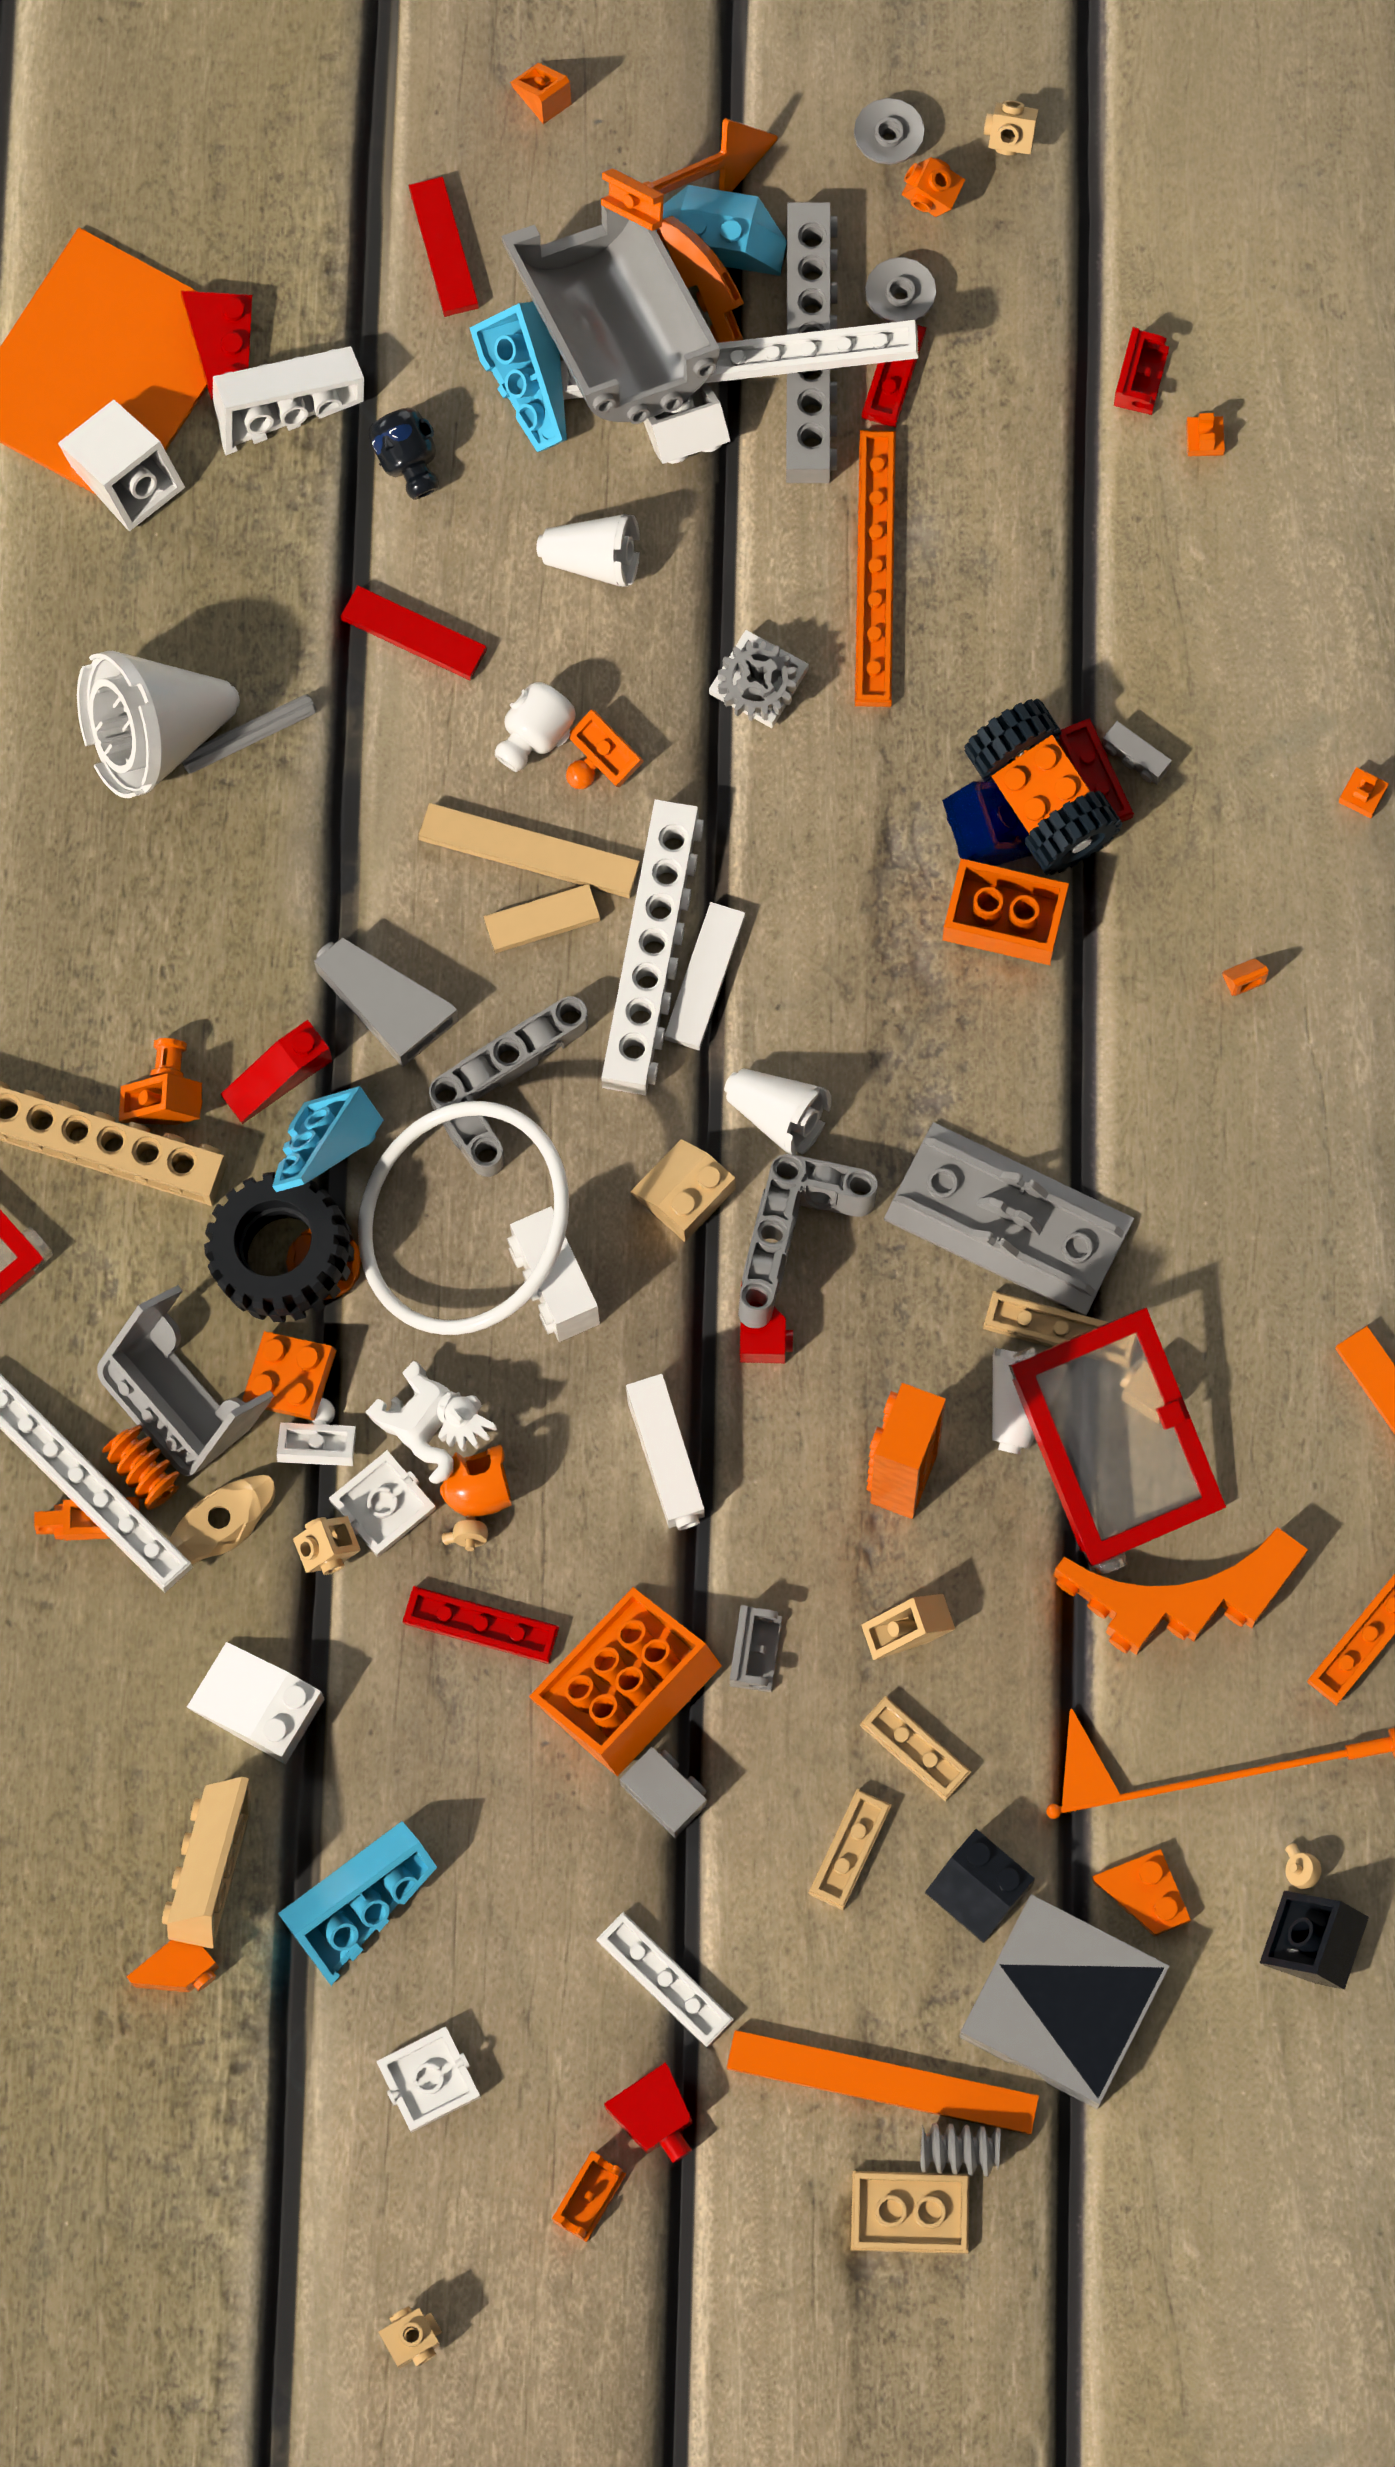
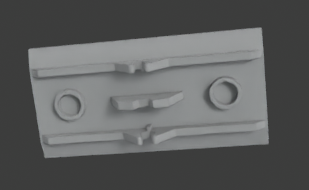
M934 1122L927 1132L884 1217L886 1222L1084 1316L1087 1315L1135 1219Z

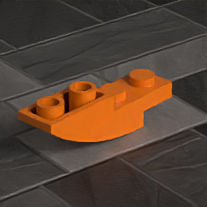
M674 216L664 218L662 227L657 229V233L665 248L668 249L672 261L686 287L698 286L697 300L701 309L704 312L708 311L713 324L710 326V331L716 342L743 340L732 310L743 305L744 302L727 269L714 251L687 225Z

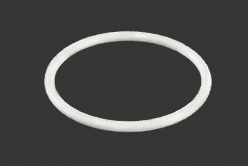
M465 1101L450 1104L424 1115L407 1127L390 1144L376 1164L364 1191L359 1211L358 1247L361 1263L368 1283L381 1303L404 1323L425 1332L441 1335H460L486 1329L501 1322L521 1308L546 1280L558 1258L566 1234L569 1216V1189L565 1169L557 1149L542 1128L531 1118L518 1110L495 1102ZM466 1116L497 1118L514 1125L531 1138L548 1166L554 1191V1215L546 1248L540 1261L525 1283L512 1296L495 1308L480 1315L459 1320H441L424 1316L404 1305L392 1293L378 1268L373 1247V1218L381 1187L400 1155L412 1142L433 1127L446 1121Z

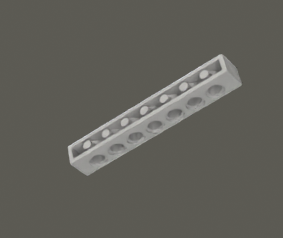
M787 203V335L837 329V315H830V304H837V282H830V270H837V249H830V238H837V216H830V203ZM810 239H815L819 241L821 244L815 247H809L805 245L804 242ZM809 272H815L820 277L816 280H809L804 275ZM809 305H815L821 310L816 313H808L804 308ZM837 368L813 371L820 374V377L815 380H809L803 376L811 371L787 374L786 483H829L830 470H837V449H830V437H837V415H830V403H837V382H830V370H837ZM808 405H816L821 410L816 413H807L803 408ZM814 438L820 441V444L815 447H808L803 442L806 439Z

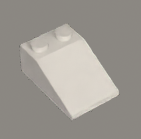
M226 1642L187 1708L286 1765L325 1699L320 1690L291 1673Z

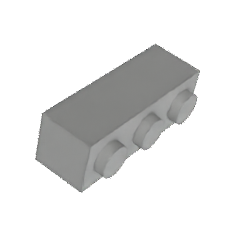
M1118 721L1115 722L1103 737L1102 746L1109 755H1116L1120 758L1127 768L1137 770L1140 776L1149 783L1153 782L1157 785L1171 767L1172 760Z

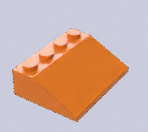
M632 1587L529 1697L586 1751L618 1777L722 1665L706 1643Z

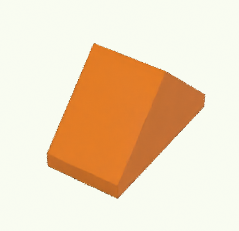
M540 63L535 64L510 82L514 90L543 124L572 105L570 81L567 76Z

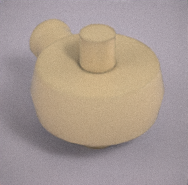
M468 1516L466 1520L459 1521L454 1525L453 1532L443 1533L442 1541L445 1545L456 1543L465 1547L467 1551H473L475 1547L482 1546L487 1542L488 1529L483 1522L477 1521L473 1516Z
M1295 1843L1288 1845L1285 1849L1290 1857L1285 1869L1287 1880L1299 1889L1313 1887L1321 1876L1319 1860L1310 1853H1300Z

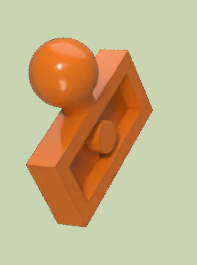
M592 709L570 731L569 739L587 756L584 761H574L566 770V779L575 789L588 788L595 779L596 768L615 786L620 788L644 762L616 731Z

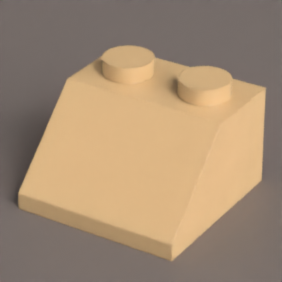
M680 1139L630 1191V1194L686 1242L736 1190L735 1177L711 1155Z

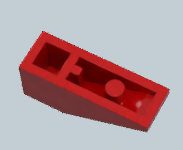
M306 1020L275 1042L220 1095L239 1121L244 1124L333 1061L330 1048L309 1020Z

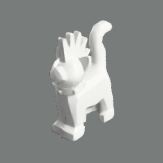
M413 1361L404 1370L403 1375L412 1386L411 1388L415 1395L405 1406L400 1399L394 1397L391 1400L392 1404L389 1411H386L387 1404L377 1399L366 1411V1414L385 1432L398 1436L412 1450L413 1454L422 1461L437 1463L438 1467L429 1477L430 1482L437 1484L449 1478L453 1472L454 1465L453 1458L446 1450L432 1447L428 1444L441 1426L442 1428L438 1435L439 1439L442 1442L446 1441L449 1447H453L457 1441L462 1452L466 1450V1440L475 1449H478L479 1444L476 1436L488 1441L490 1437L484 1429L496 1431L497 1427L493 1422L478 1415L482 1405L476 1396H461L459 1392L454 1393L444 1385L428 1379L426 1371L422 1366Z

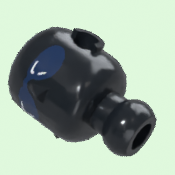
M407 407L393 411L375 421L369 428V439L379 459V465L382 466L385 473L392 477L404 476L408 496L413 500H417L435 492L439 487L437 476L427 466L434 459L436 448L432 439L434 430L429 421L422 418L416 409Z

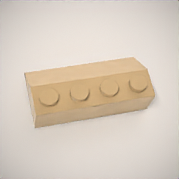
M238 1777L205 1785L202 1799L195 1798L191 1821H195L192 1833H185L181 1848V1855H185L183 1867L177 1866L175 1868L172 1879V1889L176 1890L173 1902H166L162 1916V1924L167 1925L169 1940L214 1948L251 1812L249 1778Z

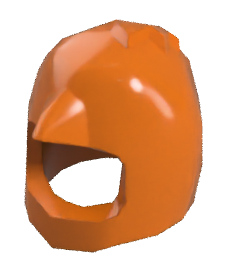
M501 1444L489 1447L486 1451L469 1457H462L457 1452L453 1455V1472L440 1486V1493L450 1508L463 1516H483L497 1513L512 1505L503 1465L505 1454Z

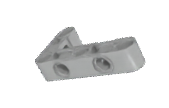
M574 996L562 998L438 1076L429 1087V1096L433 1110L454 1103L476 1101L496 1087L500 1086L502 1088L538 1065L539 1060L558 1048L562 1047L564 1049L566 1045L582 1036L587 1030L588 1014L585 1003ZM567 1012H576L581 1016L580 1020L573 1024L565 1023L561 1018ZM505 1051H514L519 1055L518 1059L512 1063L502 1062L499 1057ZM444 1090H451L457 1094L455 1099L448 1103L439 1101L437 1096ZM466 1116L442 1123L453 1143L461 1150L477 1174L491 1177L502 1170L504 1166L503 1148L485 1116ZM485 1149L493 1150L497 1154L496 1158L491 1162H481L477 1159V1156Z
M783 1154L773 1160L766 1189L763 1190L742 1278L738 1316L745 1326L761 1328L767 1325L772 1317L800 1206L855 1217L866 1216L875 1207L878 1181L875 1175L865 1169L793 1154ZM781 1176H789L793 1179L785 1180ZM855 1191H862V1192H864V1193H866V1194H865V1195H858V1194H855L854 1192H855ZM765 1239H775L778 1242L769 1243ZM758 1302L761 1303L763 1306L754 1307L751 1306L749 1303Z

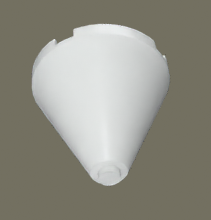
M105 651L91 655L89 658L93 661L90 665L82 666L77 685L78 717L85 746L95 745L102 763L95 764L94 768L105 785L116 795L123 798H132L150 792L235 715L240 703L238 691L228 681L116 651Z

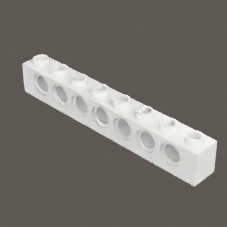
M661 800L654 801L601 1077L602 1088L646 1095L648 1084L655 1085L658 1063L653 1062L655 1049L661 1050L663 1046L665 1028L659 1027L661 1015H668L672 996V993L666 992L668 979L675 980L678 966V958L672 956L675 944H682L685 923H679L681 910L688 911L691 897V889L686 888L688 875H695L698 854H692L694 841L701 842L704 829V820L699 819L697 806ZM672 838L679 839L684 843L676 850L668 849L664 845L667 840ZM663 873H672L677 879L671 884H663L658 880V877ZM657 907H665L671 912L663 919H658L651 915V912ZM653 941L659 942L664 946L662 951L655 954L647 952L644 947ZM651 976L657 980V984L652 988H643L638 984V981L642 977ZM637 1011H645L651 1017L645 1023H636L631 1019V1016ZM630 1046H639L644 1050L643 1055L638 1058H629L624 1052Z

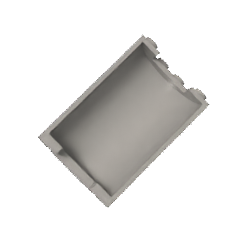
M601 205L602 225L541 245L540 234L535 225L501 236L503 245L583 398L590 410L598 417L613 422L639 424L647 418L663 412H673L679 409L683 401L694 394L709 376L715 372L720 347L656 230L651 231Z

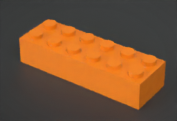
M905 1383L901 1384L898 1393L890 1392L883 1411L885 1413L882 1421L884 1422L883 1427L876 1428L870 1444L871 1451L867 1473L869 1476L866 1488L867 1491L871 1492L870 1504L913 1519L939 1452L946 1403L945 1398Z

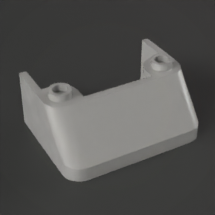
M177 1285L137 1306L99 1361L97 1373L102 1385L133 1421L143 1427L142 1431L147 1437H151L152 1443L157 1448H160L161 1453L170 1461L171 1465L180 1474L190 1476L205 1468L247 1433L271 1402L274 1395L269 1390L247 1403L233 1397L224 1401L221 1405L213 1399L174 1354L180 1344L181 1334L178 1325L169 1316L168 1311L183 1291Z

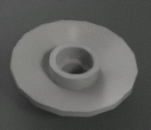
M884 98L873 101L861 110L855 120L854 137L857 147L865 157L876 163L893 165L905 162L917 153L923 143L925 128L921 115L912 105L900 99ZM890 133L895 136V139L885 140L883 135Z
M905 257L890 258L878 264L869 274L865 286L866 301L871 310L887 322L917 321L924 317L933 307L937 293L935 279L929 269L917 260ZM896 293H904L907 297L900 300L896 299L894 295Z

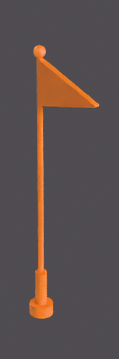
M1070 1709L1062 1806L1054 1803L1050 1804L1046 1809L1048 1817L1056 1819L1062 1813L1343 1757L1353 1760L1392 1752L1395 1758V1728L1388 1729L1389 1737L1345 1745L1344 1750L1120 1794L1073 1709Z

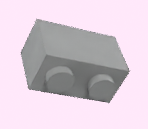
M651 1747L620 1778V1785L676 1838L707 1806V1799L703 1796L707 1791L694 1777L690 1776L686 1780L676 1770L679 1763L666 1750L663 1749L658 1753Z

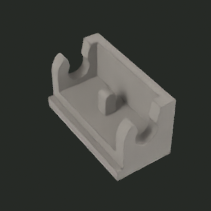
M745 1605L740 1606L730 1673L731 1687L771 1692L782 1616H779L777 1611Z

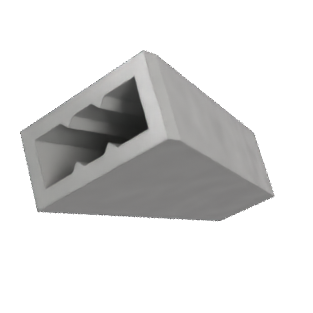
M341 938L335 944L329 942L316 955L317 959L314 960L317 973L402 1067L459 1021L457 1009L451 1003L344 938Z

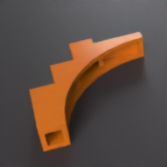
M1277 1527L1258 1549L1236 1565L1206 1579L1185 1584L1143 1586L1118 1582L1090 1572L1065 1556L1055 1568L1053 1576L1058 1579L1056 1584L1063 1591L1071 1596H1075L1078 1593L1089 1602L1087 1607L1097 1616L1105 1619L1108 1615L1112 1618L1106 1633L1111 1636L1109 1642L1123 1653H1128L1130 1650L1137 1655L1163 1619L1168 1622L1167 1629L1182 1640L1188 1637L1194 1642L1220 1607L1226 1609L1224 1612L1225 1616L1236 1625L1243 1627L1246 1624L1253 1628L1303 1561L1308 1549Z

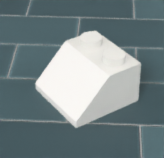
M704 383L694 394L684 400L679 409L673 412H663L644 421L654 451L662 464L667 462L671 464L679 463L687 459L688 455L700 451L712 452L719 449L722 444L731 442L721 403L708 383Z

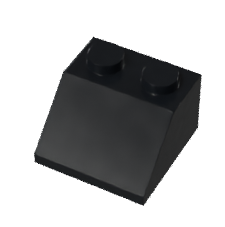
M975 1829L949 1859L925 1891V1894L984 1943L1031 1889L1035 1878L979 1830Z
M1284 1891L1260 1963L1315 1984L1345 1990L1369 1917L1342 1901Z

